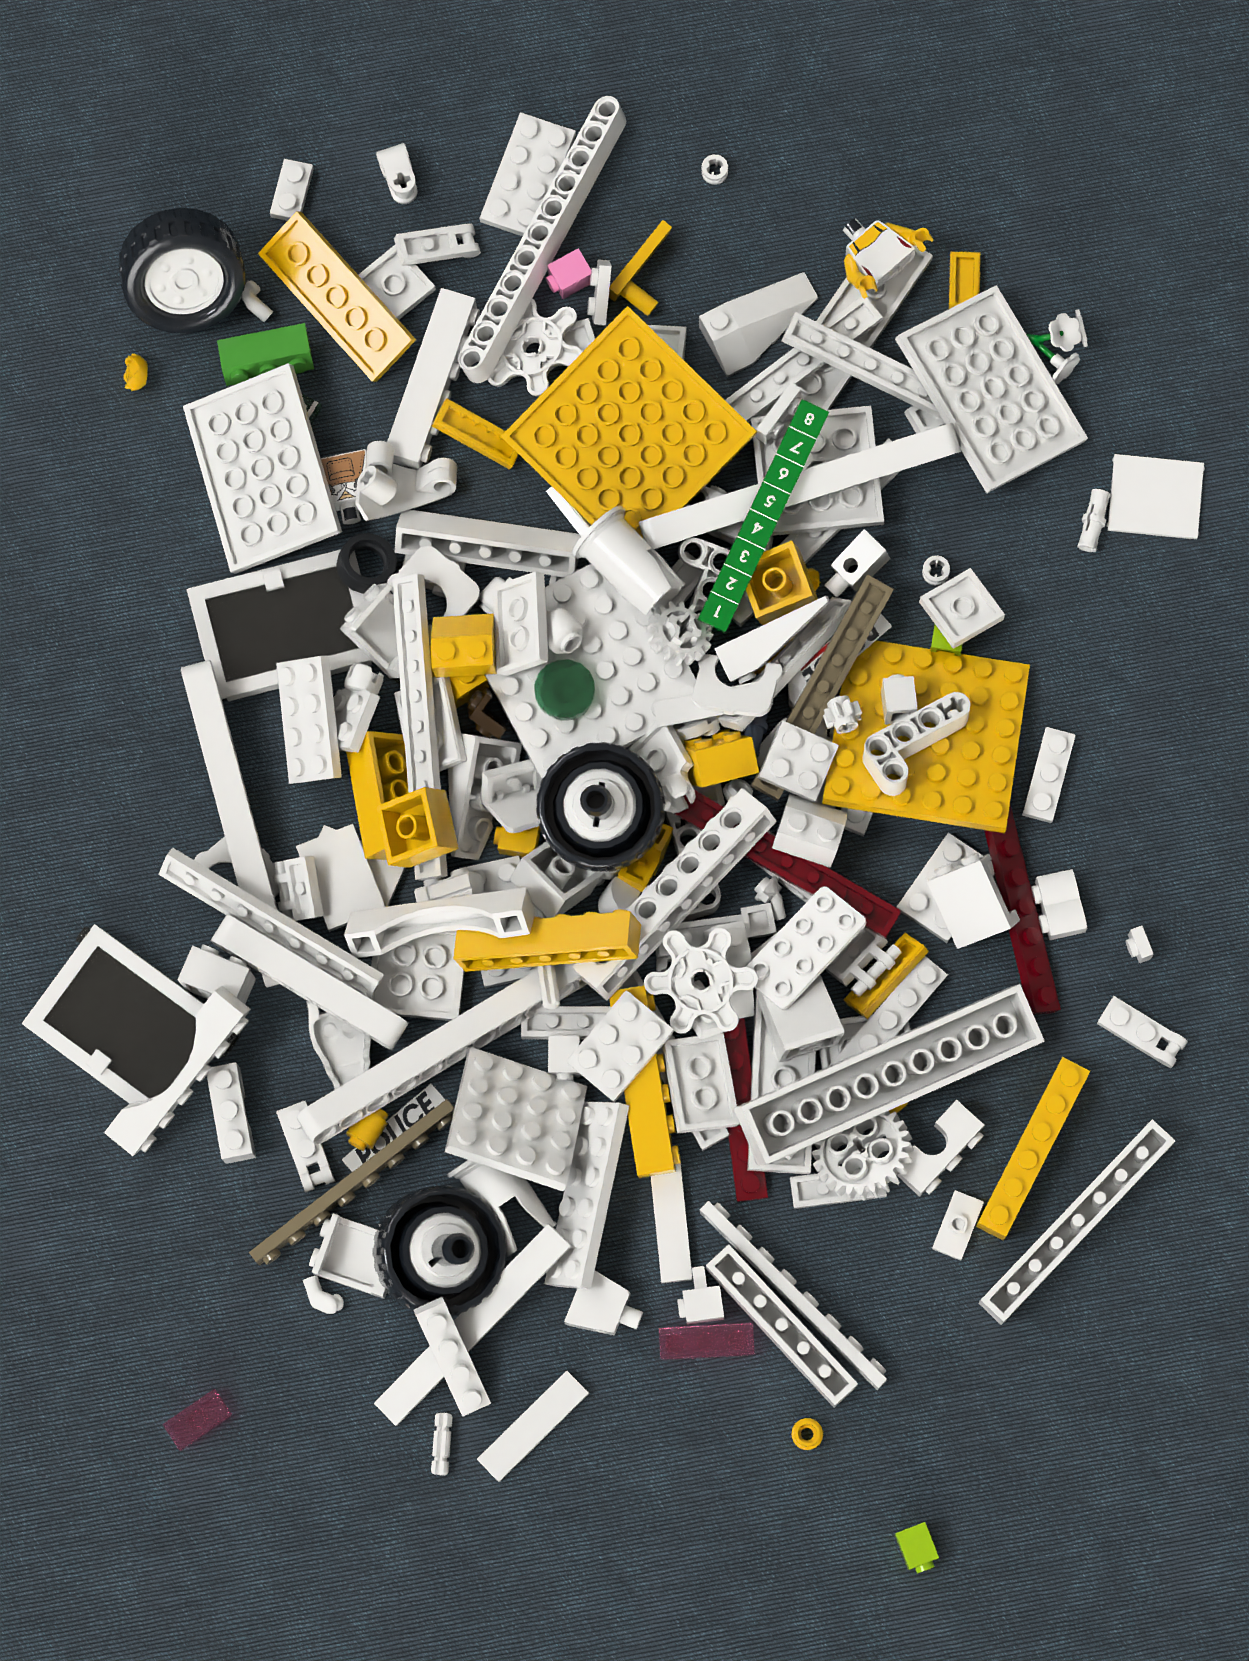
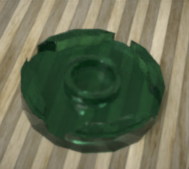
M569 659L556 660L547 664L538 673L534 684L535 700L540 710L554 719L560 721L574 720L587 712L595 698L594 679L590 671L581 663Z

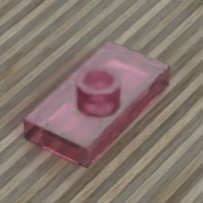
M213 1389L162 1425L179 1451H182L233 1416L217 1390Z

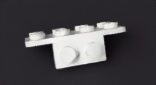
M821 887L746 966L753 968L758 974V983L755 988L780 1009H788L866 926V919L828 887Z

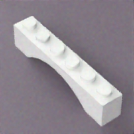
M527 887L351 912L344 936L351 954L356 958L383 955L410 940L443 931L471 930L488 933L498 938H507L530 934L535 909Z
M223 986L215 990L196 1014V1034L193 1050L187 1065L178 1079L163 1093L147 1100L127 1105L120 1111L104 1133L132 1156L140 1150L146 1152L157 1139L153 1134L159 1126L164 1129L174 1118L175 1114L171 1111L177 1103L182 1106L192 1095L191 1085L195 1080L201 1082L212 1068L208 1065L214 1056L219 1059L228 1049L230 1044L227 1042V1039L233 1032L238 1035L246 1026L249 1020L245 1016L251 1009Z

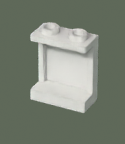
M388 583L374 584L364 593L363 598L365 600L360 606L353 607L345 615L344 620L346 622L340 630L389 678H400L394 598L390 592L392 587ZM428 625L429 644L431 643L432 625Z
M974 853L961 859L962 864L953 867L951 863L934 870L936 875L927 881L957 949L1011 929L1020 921L1015 909L1008 912L987 863L991 860L990 854L979 857L978 853Z
M333 1213L331 1220L325 1219L320 1236L324 1237L320 1249L315 1248L311 1256L309 1266L313 1267L312 1273L327 1280L385 1299L387 1290L381 1285L379 1276L375 1272L374 1257L372 1256V1248H374L373 1239L377 1229L342 1218Z

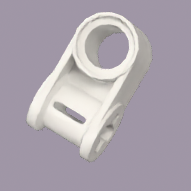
M402 143L376 152L382 174L386 178L393 199L400 204H409L414 201L418 191L405 144ZM405 184L406 188H402L400 185Z

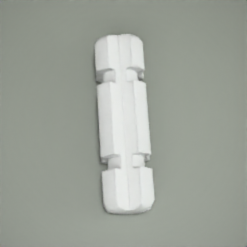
M436 1413L434 1426L437 1427V1430L434 1431L432 1452L434 1461H432L431 1472L434 1475H447L449 1472L447 1458L450 1457L451 1445L449 1427H452V1415L449 1413Z

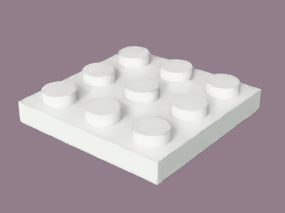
M457 930L428 934L403 943L383 955L372 956L371 967L384 975L371 1000L402 1017L451 1021L458 1017L461 1008L464 970L453 959Z

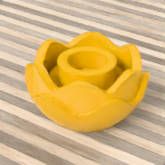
M131 354V356L125 359L127 370L124 373V380L127 383L125 388L137 391L146 385L148 365L147 361L140 355Z

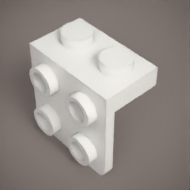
M528 759L482 772L481 803L509 833H519L539 826L536 813V799L540 789L541 778L531 760Z

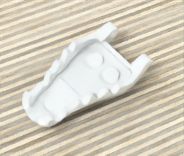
M306 1001L311 1042L335 1090L370 1069L371 1039L329 1013H319V1007Z

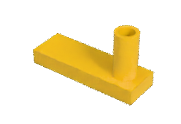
M664 220L661 221L609 287V298L615 302L621 295L647 316L651 314L659 302L632 282V280L669 235L672 227Z

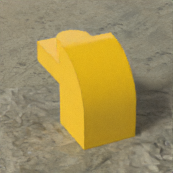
M663 823L662 831L654 846L640 860L635 861L628 867L621 868L617 877L642 892L649 885L653 875L655 876L669 846L674 828Z

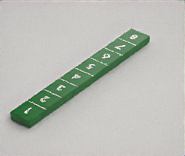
M801 399L697 619L698 621L724 633L726 632L829 414L828 411Z

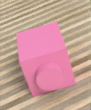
M579 248L547 265L549 276L546 277V281L552 292L558 291L562 299L590 285L591 268Z

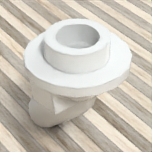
M775 876L771 879L765 877L754 889L757 892L755 900L763 901L764 903L771 901L774 919H784L786 914L783 899L779 893L782 887L778 884V878Z

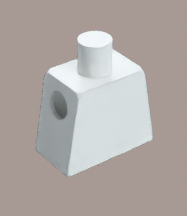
M864 529L832 563L831 566L836 574L824 586L835 597H838L848 586L857 591L867 574L873 576L891 558L887 551ZM858 565V569L854 573H848L850 566Z
M594 1271L591 1290L577 1288L564 1322L568 1326L615 1335L619 1323L637 1329L643 1312L627 1306L631 1295L628 1290L599 1272Z

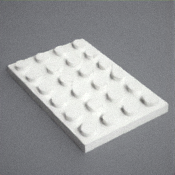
M997 285L896 337L895 340L945 424L953 423L960 449L986 493L1071 450L1088 439Z
M288 363L183 406L231 573L237 574L342 532L293 365Z

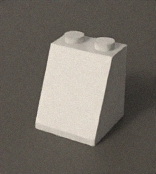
M821 975L786 1010L780 1009L761 992L756 991L778 1062L835 1046L845 1033Z

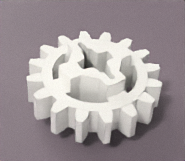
M668 601L665 607L660 605L648 620L650 625L647 627L646 633L652 635L648 643L657 645L654 653L659 654L663 652L665 654L664 661L666 662L670 658H674L675 665L677 666L683 660L687 666L691 665L694 660L699 661L711 647L709 641L712 639L713 634L707 632L710 626L697 620L700 613H694L695 606L693 604L687 609L683 601H680L676 607L672 601Z

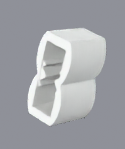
M1073 869L1036 877V885L1031 886L1035 904L1040 903L1043 915L1038 916L1042 934L1047 933L1049 940L1085 933L1087 924Z

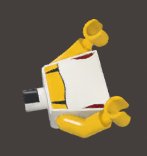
M855 218L843 229V232L852 240L846 246V257L844 259L847 280L860 291L862 298L865 299L868 297L867 290L871 294L875 291L877 292L883 284L914 259V246H917L920 252H924L926 247L923 242L926 240L933 242L934 239L926 228L913 230L892 223L883 224L881 221L876 220L865 229Z

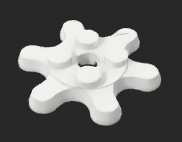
M532 299L491 376L487 379L488 382L493 386L501 387L512 378L523 376L527 381L528 392L533 396L539 397L549 387L548 373L557 366L563 365L568 367L582 353L579 347L567 345L563 340L565 333L576 323L577 314L575 310L571 307H562L553 316L544 318L538 315L536 302ZM531 343L540 344L538 353H526V348Z
M724 928L714 929L709 934L707 943L701 947L690 945L680 931L672 930L668 932L663 938V945L671 955V966L664 972H650L644 979V987L647 992L653 995L668 994L674 999L676 1009L670 1018V1026L677 1033L688 1032L692 1028L695 1018L702 1014L711 1016L721 1030H733L738 1025L739 1017L730 1004L731 995L736 990H750L758 983V974L753 968H736L728 963L726 952L731 945L732 936ZM697 972H706L710 981V985L707 988H700L695 984L694 976Z

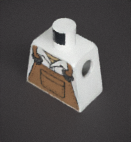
M363 449L321 458L336 511H341L343 524L359 522L361 518L359 510L355 505L358 478L365 469L366 450Z

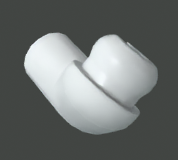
M252 280L247 281L242 292V299L246 307L261 321L265 322L273 311L256 297L260 292V287Z
M312 1276L303 1280L313 1308L327 1314H334L343 1308V1298L339 1294L331 1295L322 1291L318 1276Z

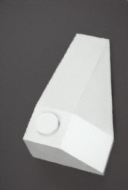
M803 272L728 301L700 315L699 328L728 378L753 365L761 357V354L780 338V335L787 329L792 315L795 312L803 315L818 300V296Z
M828 596L815 600L714 648L729 681L734 682L738 680L739 684H743L756 677L754 672L761 669L765 662L767 663L830 603Z
M461 733L467 761L448 768L449 807L459 848L452 851L451 856L479 860L493 829L491 821L494 817L481 803L482 772L519 762L522 743Z

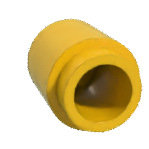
M380 1108L350 1126L346 1132V1135L350 1137L348 1143L361 1151H364L365 1148L373 1149L387 1125L386 1119L389 1115Z

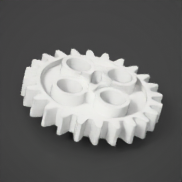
M886 1111L814 1143L818 1150L812 1151L814 1159L817 1160L813 1163V1166L819 1172L818 1176L821 1181L825 1182L830 1191L835 1189L839 1197L847 1192L850 1200H853L856 1194L859 1193L862 1200L865 1201L868 1192H872L874 1197L878 1198V1189L883 1188L886 1192H890L888 1186L890 1181L895 1184L900 1183L896 1175L898 1173H908L903 1164L912 1163V1159L907 1153L914 1151V1148L909 1142L912 1140L909 1131H906L907 1126L903 1120L899 1121L900 1119L896 1112L890 1114L889 1111ZM874 1128L871 1133L863 1135L865 1130ZM847 1145L844 1150L836 1152L840 1146ZM889 1151L885 1157L878 1158L882 1152ZM862 1168L858 1174L851 1175L855 1169Z

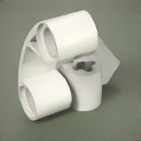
M385 441L371 442L367 446L365 469L358 478L355 505L364 520L369 521L402 513L446 498L456 490L457 464L449 458H438L417 470L393 464L394 449L391 444Z

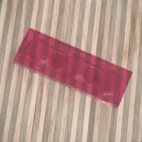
M753 1323L659 1328L660 1360L755 1355Z

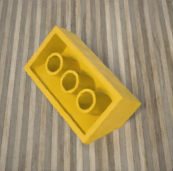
M367 731L359 753H346L365 859L387 860L375 806L409 793L403 734Z

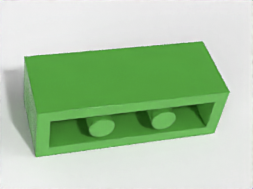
M305 323L217 340L226 386L239 384L288 363L294 366L296 374L314 369Z

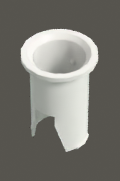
M619 505L606 512L587 529L575 544L572 556L577 559L581 557L586 558L622 596L647 615L652 608L656 610L660 605L665 607L668 601H673L681 592L684 584L665 560L624 519L626 509Z
M470 1160L465 1161L447 1174L449 1178L454 1176V1178L459 1179L468 1193L479 1196L484 1203H487L492 1208L493 1213L500 1220V1225L505 1233L507 1256L516 1252L517 1247L507 1219L499 1207L515 1196L520 1205L543 1227L547 1224L554 1227L557 1224L552 1220L527 1179Z

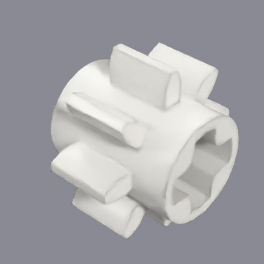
M838 696L827 703L828 708L824 709L825 714L823 715L827 729L835 726L837 733L844 734L858 727L857 721L861 720L860 715L862 714L858 701L850 702L848 696Z

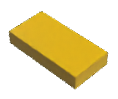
M950 252L949 309L979 294L980 252Z

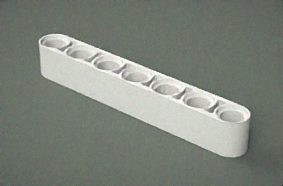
M228 914L210 940L220 949L247 962V965L390 1050H393L409 1024L400 1016Z

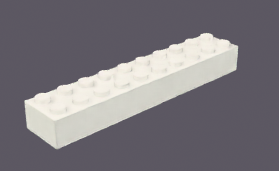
M1018 984L734 1107V1111L757 1165H767L1045 1041L1022 987Z

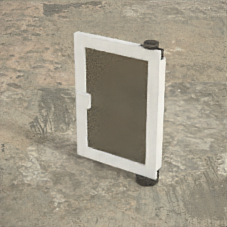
M341 550L187 589L204 660H211L222 701H232L279 689L276 663L316 656H329L331 675L348 671L353 663L367 666L372 665L373 661L340 630L346 622L344 620L345 615L353 607H359L365 600L363 598L364 594L351 590L342 582L338 575L336 563ZM353 551L349 562L353 570L361 575L355 551Z
M94 924L91 929L86 926L76 938V941L80 943L22 1024L129 1104L147 1100L167 1090L178 1079L187 1065L194 1046L196 1014L204 1003ZM233 1032L227 1039L230 1046L222 1055L223 1057L233 1049L242 1032L238 1035Z

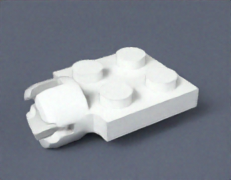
M353 663L344 681L345 688L338 690L337 694L333 697L339 751L359 753L380 699L378 694L384 675L380 672L378 675L373 673L370 666Z
M656 721L647 730V734L637 740L629 750L642 757L656 773L664 792L665 811L668 810L673 814L679 813L689 808L683 795H686L690 804H693L696 798L695 790L688 779V771L694 763L673 726L669 725L658 728Z

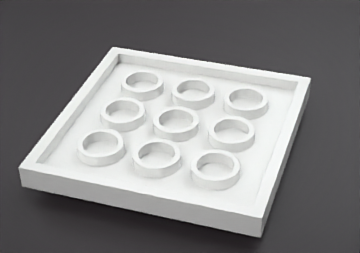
M871 406L826 410L829 414L803 469L876 447ZM790 414L782 422L785 426L776 439L771 437L765 445L756 438V435L753 437L758 484L763 482L793 418ZM765 416L751 417V426L756 430ZM880 479L870 480L784 508L772 535L884 525Z
M471 1047L465 1061L445 1152L564 1191L568 1182L587 1086L574 1081L556 1080L553 1074H548L547 1072Z

